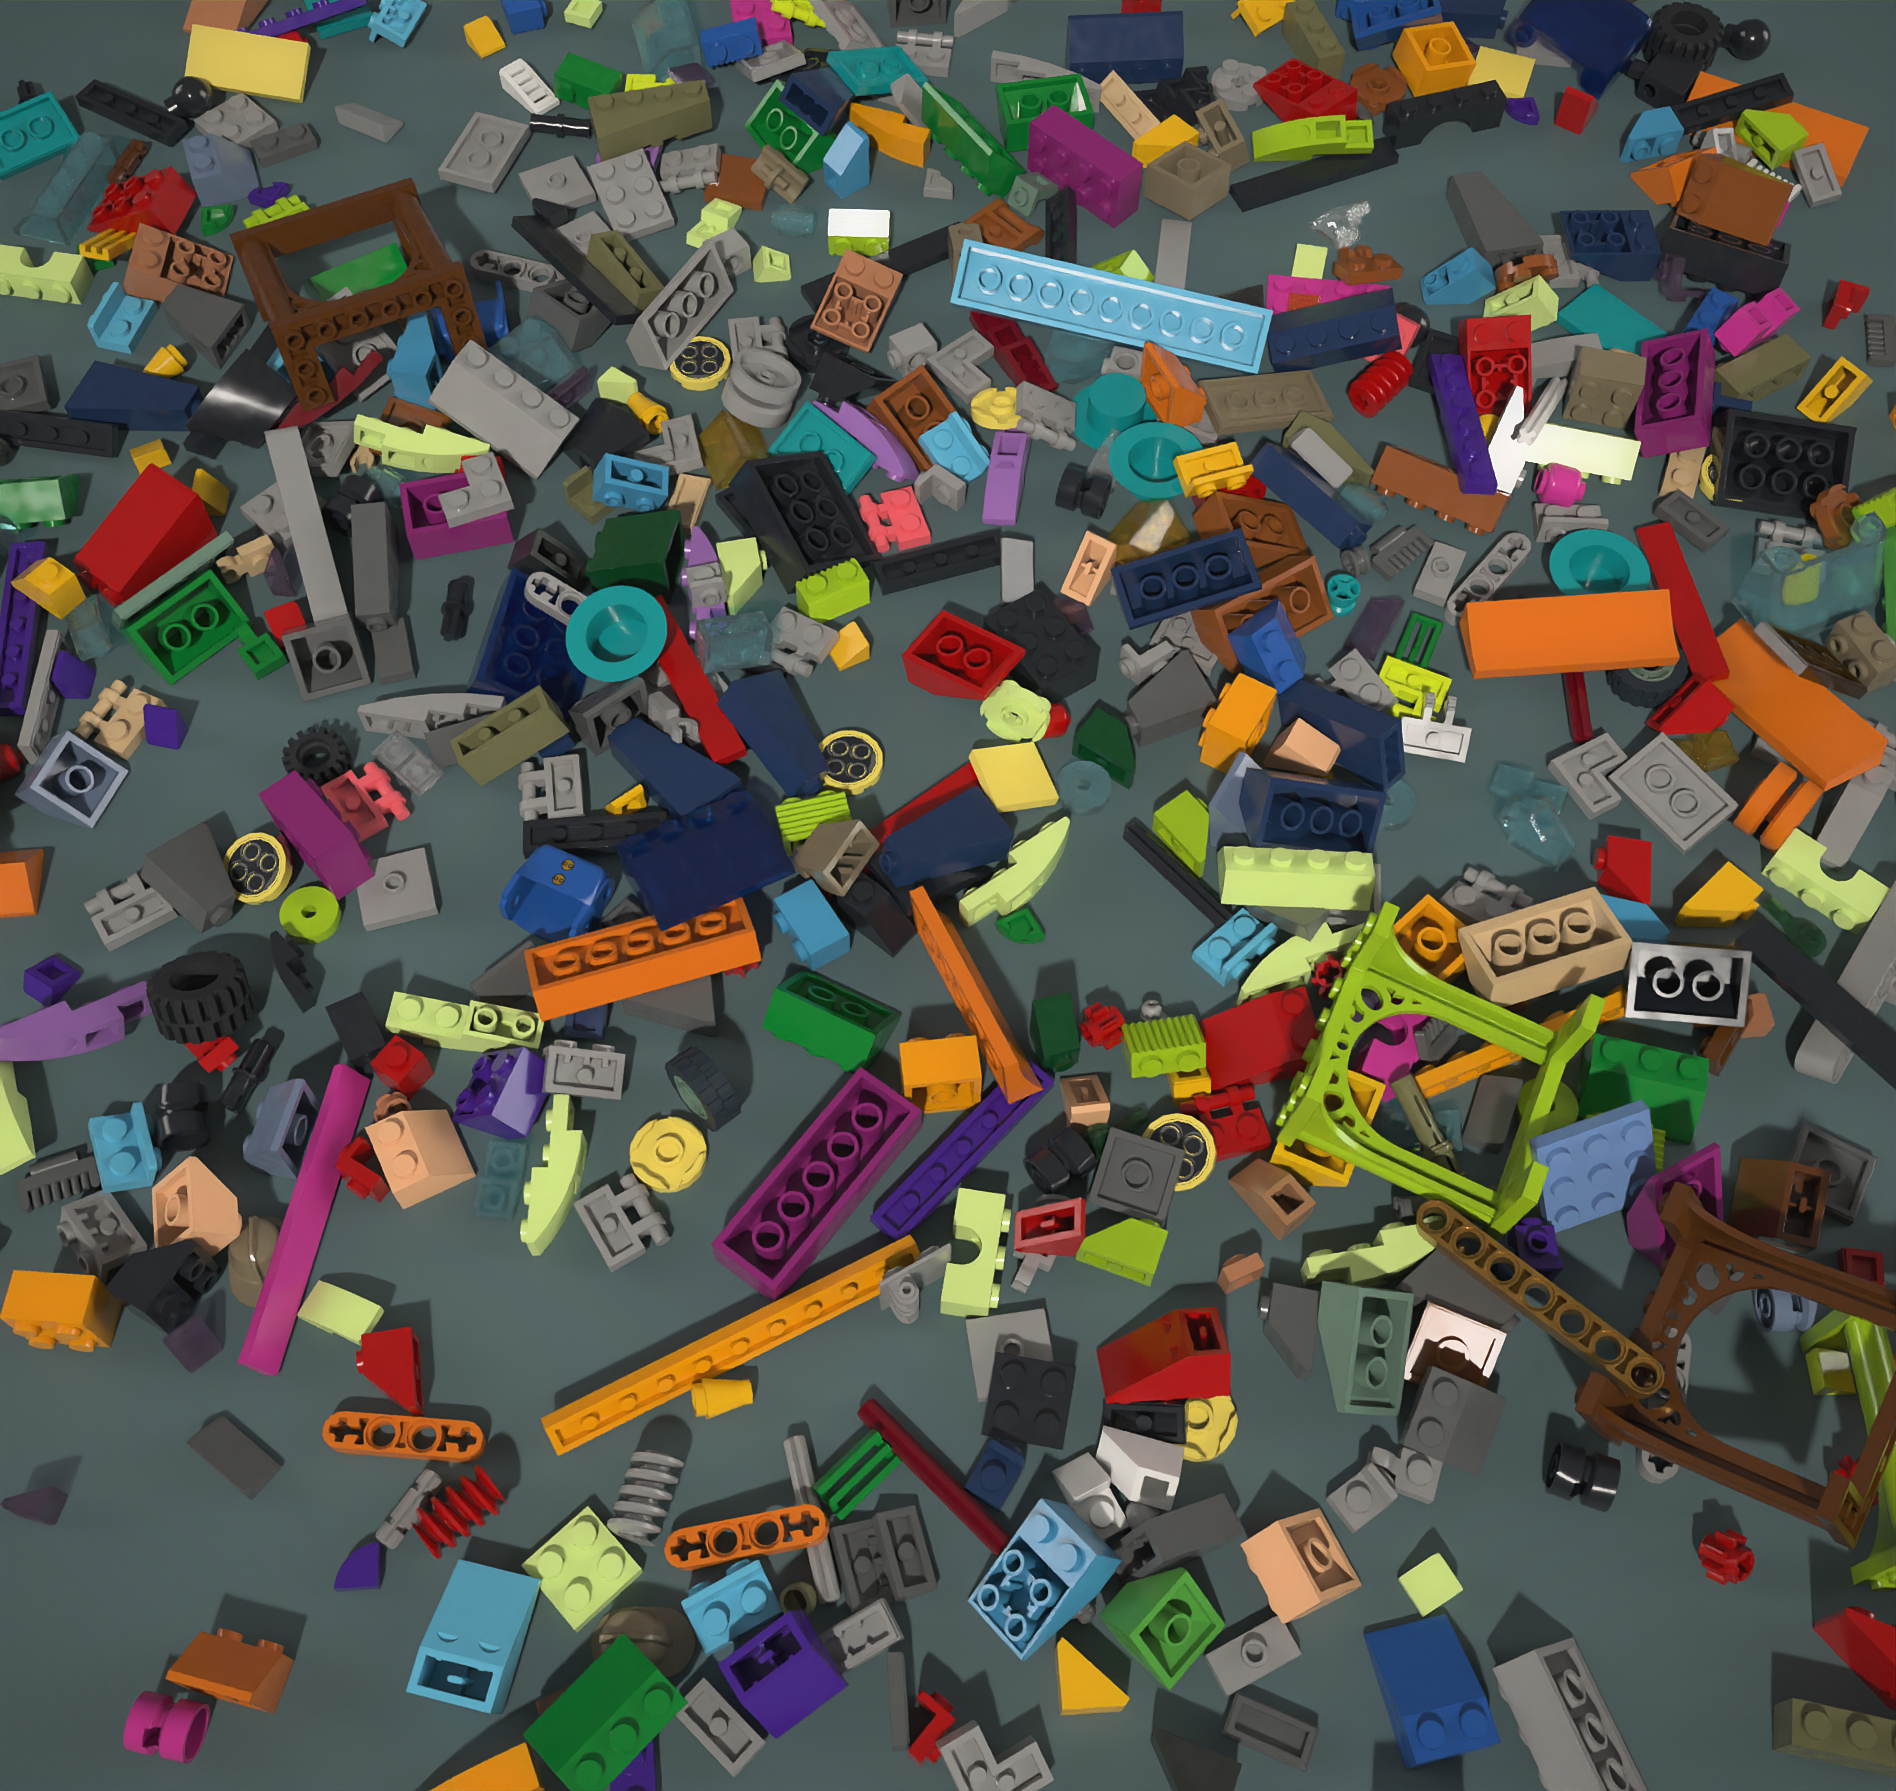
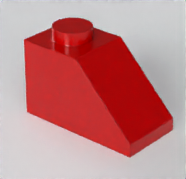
M1694 673L1644 724L1649 729L1659 734L1663 732L1665 735L1710 733L1728 720L1729 713L1735 706L1709 679Z
M1608 835L1602 847L1595 849L1593 856V869H1598L1597 884L1609 896L1640 902L1650 906L1652 842Z
M409 1326L362 1334V1349L356 1350V1365L359 1374H363L376 1389L413 1417H424L420 1341L415 1331Z

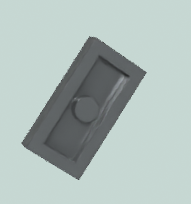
M305 121L250 141L252 149L263 168L318 149L316 139Z
M1680 489L1660 503L1654 512L1664 522L1670 521L1674 530L1704 553L1723 539L1730 529Z

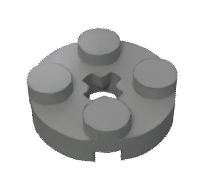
M1227 59L1222 63V67L1218 68L1212 75V95L1214 94L1217 100L1222 98L1229 110L1246 111L1249 105L1255 103L1256 107H1258L1264 100L1255 91L1253 84L1266 76L1267 71L1261 66L1238 63L1234 59Z

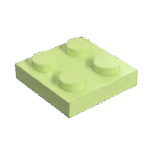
M589 1506L583 1509L521 1565L530 1577L542 1580L540 1589L576 1632L580 1631L643 1573L640 1566Z

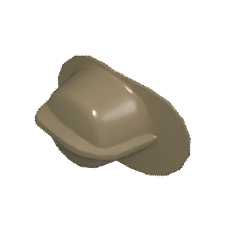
M249 1216V1221L242 1224L240 1235L229 1243V1282L232 1293L239 1302L251 1308H256L283 1225V1221L275 1217Z
M641 1606L615 1609L604 1616L595 1628L591 1642L592 1656L595 1661L623 1632L666 1678L673 1677L687 1666L693 1657L696 1644L694 1629L683 1614L675 1609L666 1607Z

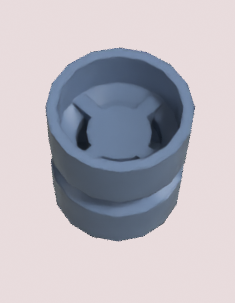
M1754 1289L1753 1300L1756 1319L1759 1326L1765 1332H1789L1794 1327L1800 1331H1808L1831 1312V1308L1785 1291Z

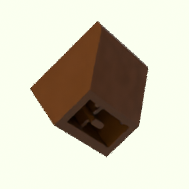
M1741 1157L1727 1225L1768 1245L1803 1254L1810 1253L1818 1247L1832 1171L1792 1161Z

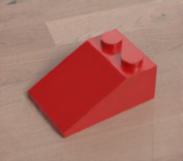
M942 610L901 656L908 682L934 695L985 701L1023 658L1026 650Z
M1305 986L1266 994L1198 1022L1206 1042V1069L1211 1078L1212 1094L1221 1093L1225 1087L1237 1085L1238 1088L1248 1085L1255 1086L1293 1078L1298 1070L1304 1073L1308 1062L1302 1060L1303 1054L1311 1038L1317 1041L1320 1030L1315 1028L1317 1020Z

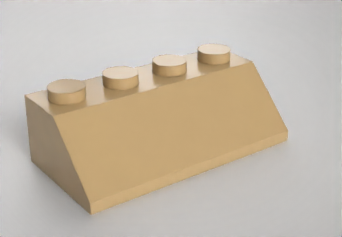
M1595 886L1460 928L1457 933L1472 988L1479 998L1501 1008L1625 969L1633 942Z

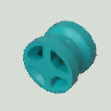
M1338 574L1328 581L1326 593L1334 616L1344 617L1350 615L1356 607L1361 589L1357 579L1350 575Z

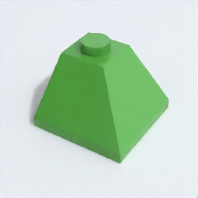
M1182 1567L1128 1582L1099 1614L1117 1641L1169 1691L1226 1626L1191 1575Z

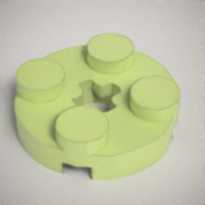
M1004 680L982 702L980 713L981 717L985 714L988 719L986 726L997 736L1015 743H1020L1022 738H1032L1031 742H1036L1045 735L1049 726L1051 703L1046 698L1037 696L1033 692L1020 687L1015 681Z

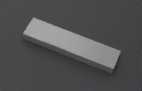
M46 630L17 744L30 764H35L50 741L61 693L51 679L58 653L66 651L71 654L72 651L59 630Z

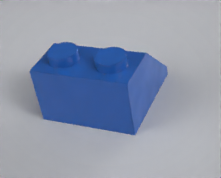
M1279 599L1273 600L1227 635L1245 675L1276 689V695L1283 693L1304 676L1307 657Z

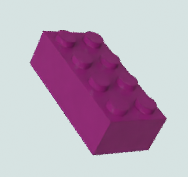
M1055 105L1030 122L1027 169L1031 173L1039 172L1059 186L1058 191L1069 186L1076 192V204L1082 206L1113 228L1117 227L1138 210L1143 163Z
M1708 328L1642 342L1641 356L1647 357L1644 387L1636 406L1634 432L1637 440L1641 441L1640 449L1643 458L1710 446L1716 356Z

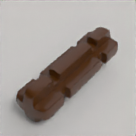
M132 139L126 147L127 149H124L114 164V168H111L106 176L109 184L114 182L119 184L128 180L127 178L131 176L140 163V159L147 152V148L144 146L145 143L142 140Z

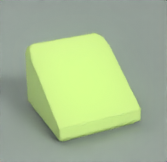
M1297 243L1291 276L1322 279L1328 248Z
M762 246L753 259L754 281L762 283L790 280L789 255Z
M612 366L597 381L600 398L610 403L628 404L629 397L633 393L638 392L636 379Z
M1439 1552L1398 1578L1422 1617L1463 1591L1461 1584Z

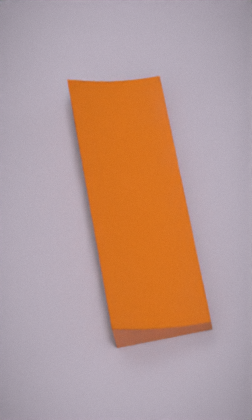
M1700 71L1687 102L1737 87L1741 84ZM1795 102L1766 110L1767 112L1790 114L1798 123L1803 125L1809 133L1803 148L1823 142L1839 186L1843 187L1869 127ZM1739 119L1706 128L1703 131L1708 132L1712 128H1734L1735 130ZM1696 132L1690 133L1689 135L1694 136ZM1734 132L1736 142L1739 143V144L1748 146V145ZM1752 150V155H1751V156L1761 159V158ZM1792 159L1780 165L1796 171Z
M1669 589L1468 602L1459 622L1473 679L1676 665L1680 658L1672 623Z
M1740 618L1717 637L1730 673L1728 679L1712 683L1735 706L1731 712L1809 780L1827 791L1880 765L1888 739L1826 687L1799 677L1753 631L1755 628L1743 618Z
M923 886L909 891L917 933L971 1035H976L978 1048L1008 1104L1043 1090L950 917L934 907Z
M740 892L524 950L531 989L541 1022L762 961L755 930Z

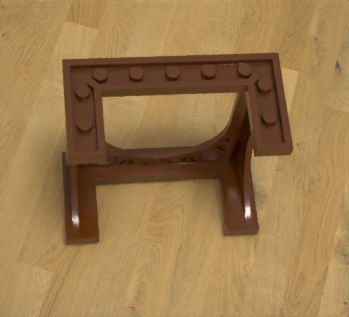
M411 177L229 234L260 315L264 322L271 321L268 324L303 412L335 402L314 348L316 346L439 306L455 356L460 353L470 339L486 351L488 350L464 268L460 261L453 262L422 209L415 183ZM393 221L408 268L391 283L336 301H316L301 297L292 292L275 261L276 257Z
M1675 1181L1671 1192H1666L1662 1196L1658 1207V1215H1660V1221L1676 1243L1672 1255H1666L1661 1264L1659 1272L1661 1280L1656 1292L1651 1291L1645 1300L1643 1312L1646 1315L1640 1328L1636 1327L1629 1337L1630 1341L1659 1363L1665 1364L1664 1382L1661 1388L1669 1390L1670 1398L1660 1408L1647 1409L1642 1406L1641 1398L1629 1395L1610 1381L1608 1377L1591 1371L1588 1380H1583L1577 1388L1574 1399L1575 1404H1577L1575 1411L1607 1442L1620 1447L1624 1441L1824 1529L1836 1543L1854 1550L1896 1446V1370L1851 1480L1832 1472L1825 1487L1729 1446L1705 1431L1694 1420L1682 1399L1677 1381V1357L1682 1339L1693 1320L1715 1301L1739 1291L1750 1289L1785 1291L1896 1332V1291L1748 1236L1708 1213L1692 1187ZM1702 1264H1709L1717 1269L1720 1279L1715 1289L1707 1290L1699 1285L1696 1272ZM1726 1265L1733 1266L1732 1270L1734 1273H1744L1743 1277L1738 1281H1731ZM1691 1287L1697 1293V1298L1692 1305H1685L1683 1301L1684 1299L1688 1300V1290ZM1671 1329H1677V1335L1674 1338H1669ZM1644 1367L1632 1369L1631 1377L1637 1386L1641 1388L1652 1386L1653 1377H1651L1652 1374L1648 1369ZM1674 1411L1681 1416L1679 1426L1674 1425L1670 1419L1667 1420V1424L1659 1421L1669 1417ZM1693 1430L1697 1436L1688 1434V1432Z

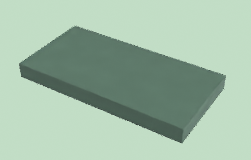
M226 530L115 608L111 623L119 631L124 625L203 570H208L216 564L218 559L228 556L234 544L232 536Z

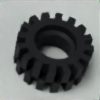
M321 726L319 732H316L314 727H309V734L306 735L303 734L302 730L297 732L296 734L299 739L295 740L291 737L287 741L290 748L284 746L282 751L285 756L282 757V762L287 774L296 770L305 781L311 778L319 789L353 767L351 755L341 735L338 736L337 732L332 729L328 733L327 728ZM320 753L330 754L329 760L322 766L316 768L305 767L306 761L312 756Z

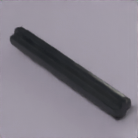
M1132 823L1125 829L1123 839L1217 928L1223 926L1233 917V912L1227 906L1221 904V901L1138 823Z

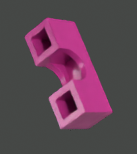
M1779 287L1766 294L1757 304L1755 301H1752L1741 307L1714 335L1718 338L1722 349L1736 357L1774 336L1801 309Z
M1390 993L1391 1003L1395 1005L1402 1003L1401 999L1392 998L1393 994ZM1380 999L1375 1010L1381 1009ZM1401 1014L1379 1020L1378 1023L1385 1026L1391 1033L1393 1046L1374 1038L1359 1050L1351 1071L1385 1084L1386 1087L1381 1100L1388 1102L1396 1095L1389 1084L1411 1074L1409 1072L1412 1064L1419 1060L1415 1032L1422 1031L1426 1023L1430 1022V1016Z

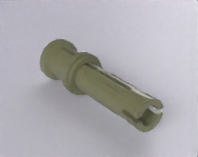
M1412 1073L1390 1083L1389 1085L1423 1149L1420 1151V1157L1468 1179L1470 1177L1468 1172L1462 1171L1452 1151L1454 1148L1452 1141L1450 1142L1449 1139L1443 1138L1430 1109L1413 1079Z

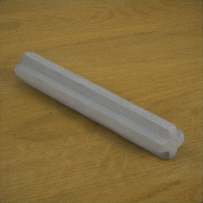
M803 1435L789 1437L784 1440L783 1444L797 1506L812 1504L821 1509L819 1497L812 1489L815 1479L805 1437ZM810 1514L806 1516V1522L802 1524V1530L809 1537L813 1535V1528L819 1526V1521H815ZM826 1537L821 1544L807 1548L820 1604L833 1603L841 1597L828 1537Z

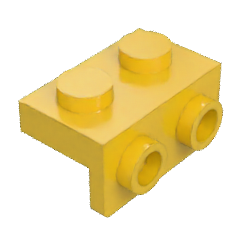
M1239 0L1236 3L1238 8L1231 14V17L1235 20L1242 15L1253 35L1257 37L1282 22L1286 3L1294 2L1295 0Z
M1236 441L1176 456L1173 460L1185 498L1197 495L1198 498H1205L1214 491L1225 487L1228 490L1238 489L1247 483L1246 480L1254 472L1252 464L1244 465Z

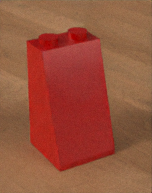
M151 463L75 556L73 562L80 572L77 577L81 583L91 591L96 588L110 605L116 607L218 537V534L199 494Z

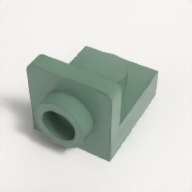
M1039 172L1017 175L1007 202L1025 216H1032L1037 201H1042L1055 195L1059 186Z

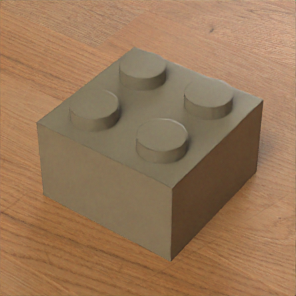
M1184 141L1147 164L1144 197L1190 221L1227 196L1231 164Z
M1582 346L1566 387L1562 418L1625 429L1644 387L1647 357Z

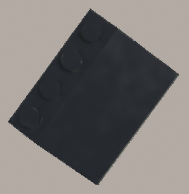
M1674 209L1660 245L1662 255L1658 262L1659 269L1673 274L1678 270L1689 274L1688 278L1701 283L1710 280L1718 283V287L1725 291L1735 292L1736 289L1748 292V297L1760 301L1769 292L1779 288L1789 266L1791 244L1771 238L1769 245L1764 246L1698 224L1677 214V209Z
M1736 409L1726 410L1714 419L1710 447L1714 480L1713 506L1816 521L1810 513V505L1817 501L1818 495L1823 490L1837 484L1847 486L1842 490L1848 493L1857 427Z
M823 451L745 461L728 484L787 594L796 593L795 584L797 581L802 582L803 578L808 579L809 576H814L815 573L820 574L821 570L832 569L833 565L838 566L839 563H844L845 560L850 561L851 558H854L861 568L864 569L873 565V562L882 559Z

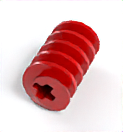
M1398 351L1384 353L1349 387V400L1356 412L1366 418L1376 416L1394 396H1397L1409 384V377L1413 374L1411 362Z
M478 1464L473 1467L476 1477L474 1482L464 1475L459 1477L462 1491L458 1492L450 1486L445 1487L447 1502L444 1503L435 1496L430 1498L433 1509L432 1513H428L420 1507L416 1509L418 1523L415 1525L411 1522L429 1551L438 1560L443 1556L441 1542L454 1549L457 1546L456 1531L467 1538L470 1537L472 1532L469 1521L472 1520L483 1527L486 1525L484 1510L486 1509L493 1515L498 1516L500 1514L498 1500L501 1499L507 1503L487 1472Z

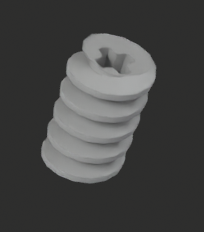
M645 1450L644 1452H634L630 1457L631 1463L637 1468H630L625 1471V1479L631 1484L622 1485L618 1491L619 1495L626 1501H619L613 1505V1511L621 1518L609 1519L607 1527L614 1534L627 1541L654 1547L656 1545L646 1538L647 1534L661 1533L662 1529L652 1521L653 1517H666L668 1513L658 1505L659 1500L673 1499V1495L664 1489V1485L678 1484L679 1481L677 1477L669 1472L670 1468H683L685 1463L665 1453Z

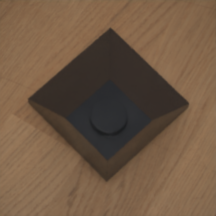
M823 352L809 388L819 393L818 398L820 400L836 405V402L844 401L850 403L881 394L898 382V380L852 356Z

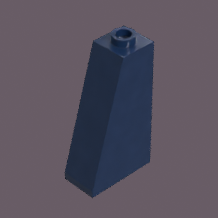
M1439 0L1443 23L1454 21L1461 36L1464 38L1494 39L1498 27L1504 28L1509 12L1503 10L1506 0Z
M832 67L792 73L778 100L821 136H826L849 111L850 103H854L857 96H855Z
M95 360L64 408L72 419L118 424V430L188 431L185 425L202 403L204 397L199 386Z
M1266 442L1250 462L1254 468L1252 474L1337 548L1352 551L1354 547L1360 546L1366 540V533L1371 529L1372 525L1296 451Z
M776 670L734 680L717 702L719 708L789 798L804 794L808 797L815 794L823 786L822 780L830 771V768L781 671Z
M1301 679L1278 697L1281 724L1284 727L1288 728L1298 718L1305 721L1340 746L1341 752L1335 762L1373 788L1387 792L1406 774L1401 719Z
M636 717L626 724L617 726L607 736L612 756L638 784L643 786L646 793L663 811H667V815L687 837L744 798L742 782L736 774L684 744L674 742L670 736Z
M975 786L887 836L879 858V864L883 873L888 875L895 887L898 888L1004 860L1009 851L1014 833L981 789Z

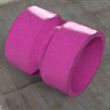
M148 1690L142 1692L131 1708L123 1734L125 1750L150 1756L159 1751L161 1758L189 1764L194 1760L204 1742L210 1721L209 1705L184 1698L175 1703L174 1698L170 1695Z

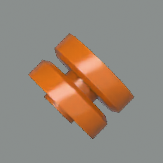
M1781 761L1766 779L1763 778L1752 791L1732 826L1744 834L1750 835L1755 833L1765 820L1768 821L1769 825L1760 836V844L1776 854L1794 829L1800 825L1825 789L1811 780L1802 782L1794 793L1790 795L1787 791L1795 782L1797 771Z

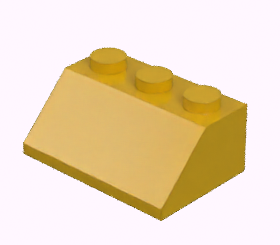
M1348 1069V1084L1353 1101L1362 1117L1371 1126L1386 1085ZM1334 1073L1330 1079V1084H1336L1337 1076ZM1324 1094L1323 1100L1326 1111H1336L1342 1107V1100L1339 1096ZM1347 1116L1336 1122L1341 1125L1345 1121L1347 1125L1353 1128L1352 1119ZM1297 1138L1291 1147L1278 1142L1269 1162L1289 1172L1299 1184L1307 1186L1346 1187L1355 1165Z

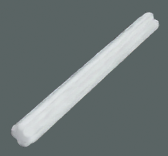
M1555 376L1551 379L1519 429L1520 433L1516 438L1519 444L1523 442L1527 446L1534 444L1566 391L1565 388L1568 384L1566 378L1560 380L1558 376Z

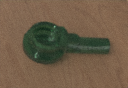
M1771 897L1762 905L1783 927V931L1788 935L1786 939L1806 957H1817L1825 950L1827 940L1821 929L1809 923L1800 924L1774 897Z
M1140 1108L1113 1126L1103 1123L1091 1125L1085 1131L1083 1139L1092 1150L1096 1161L1100 1162L1111 1127L1130 1133L1149 1121L1148 1114L1144 1109Z

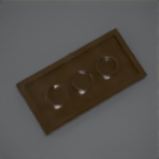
M1761 621L1753 630L1799 677L1858 700L1868 692V688L1825 646L1766 621Z

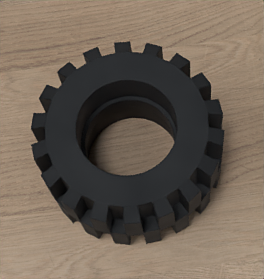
M1690 2L1666 4L1662 6V9H1658L1653 16L1642 48V52L1645 53L1644 58L1651 63L1659 52L1664 51L1705 64L1702 72H1706L1708 67L1712 65L1724 35V25L1720 22L1718 15L1713 14L1712 10L1704 8L1702 5H1695Z
M200 951L177 957L176 960L167 962L162 965L161 969L156 970L146 984L147 997L158 1031L161 1035H164L165 1039L169 1041L176 1040V1043L201 1044L206 1041L218 1040L217 1038L223 1036L226 1037L232 1034L233 1030L240 1029L245 1025V1020L250 1019L253 1014L254 1001L244 966L239 958L236 956L231 957L230 953Z

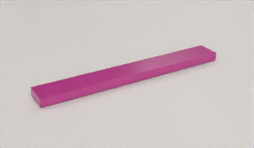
M345 1064L334 1065L238 1360V1364L266 1376H278L341 1176L334 1165L337 1163L341 1150L352 1141L369 1087L370 1079Z

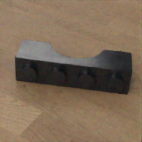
M1492 80L1390 102L1382 131L1396 150L1421 144L1431 130L1450 120H1465L1473 133L1500 126L1507 97L1497 81Z

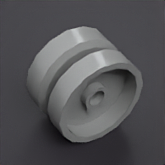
M756 348L743 349L736 353L721 399L726 409L743 422L763 428L780 427L788 418L792 401L797 395L802 379L799 371L780 355Z

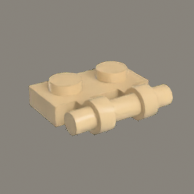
M116 679L109 688H104L98 695L99 701L90 712L86 711L79 719L81 724L74 731V734L81 740L86 741L92 732L97 733L98 735L93 741L99 749L127 761L145 738L144 705L167 706L163 700L135 688L127 698L122 697L121 695L127 689V686L122 681ZM111 708L117 710L108 722L103 720Z

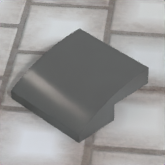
M915 1505L876 1513L871 1519L832 1527L829 1530L828 1534L850 1616L881 1598H885L890 1606L938 1589Z

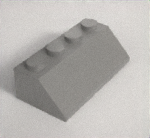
M707 239L637 318L626 342L638 366L667 370L733 293L734 289L711 239Z
M471 339L452 361L427 401L478 439L490 444L492 449L535 480L540 477L568 440L579 421L578 417Z
M1573 1637L1532 1650L1493 1668L1497 1678L1498 1690L1502 1698L1508 1702L1514 1714L1519 1736L1524 1744L1529 1747L1538 1766L1539 1779L1546 1790L1647 1791Z

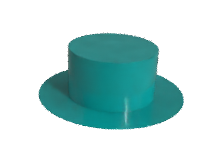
M1110 373L1096 379L1092 385L1082 389L1072 400V402L1076 403L1074 434L1086 445L1104 452H1109L1115 439L1128 428L1142 423L1156 422L1158 418L1146 401L1144 386L1136 378L1127 374Z
M1147 422L1128 428L1115 439L1109 451V466L1116 480L1136 498L1148 503H1164L1184 493L1173 460L1176 456L1204 449L1196 437L1179 426L1164 422Z
M1587 529L1570 533L1554 546L1550 555V572L1563 596L1646 591L1649 586L1650 569L1642 552L1629 540L1609 531Z
M612 586L601 589L583 600L575 609L568 622L566 648L569 657L582 673L593 679L616 682L632 678L650 667L661 653L667 636L665 613L654 597L639 588Z

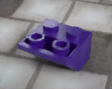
M524 1047L483 1053L473 1065V1076L467 1088L457 1098V1109L452 1120L505 1139L528 1137L548 1094L542 1093L545 1061Z
M801 1609L788 1611L717 1664L740 1703L775 1739L781 1737L849 1686Z

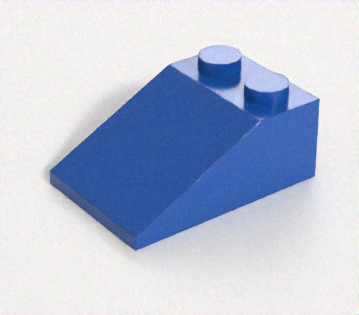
M1446 1614L1363 1635L1405 1770L1486 1750L1501 1743L1486 1696Z

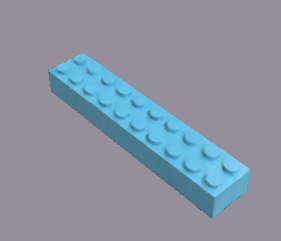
M964 239L950 301L952 307L1143 351L1144 343L1152 342L1175 354L1180 360L1248 376L1258 374L1273 310L968 239Z

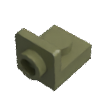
M584 466L578 472L571 474L563 482L567 504L592 525L617 508L592 500L593 474L588 466Z

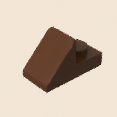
M1747 998L1745 1027L1693 1023L1694 1028L1710 1034L1705 1037L1699 1050L1701 1057L1709 1059L1708 1073L1717 1077L1720 1075L1754 1015L1751 999Z

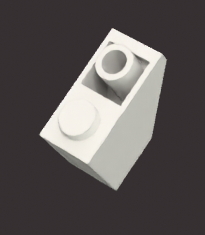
M1103 1425L1095 1460L1112 1480L1111 1482L1131 1501L1171 1511L1180 1479L1185 1447Z

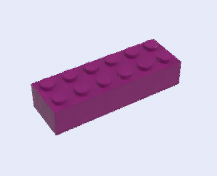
M860 1067L711 1243L715 1260L772 1303L783 1298L922 1128V1110Z

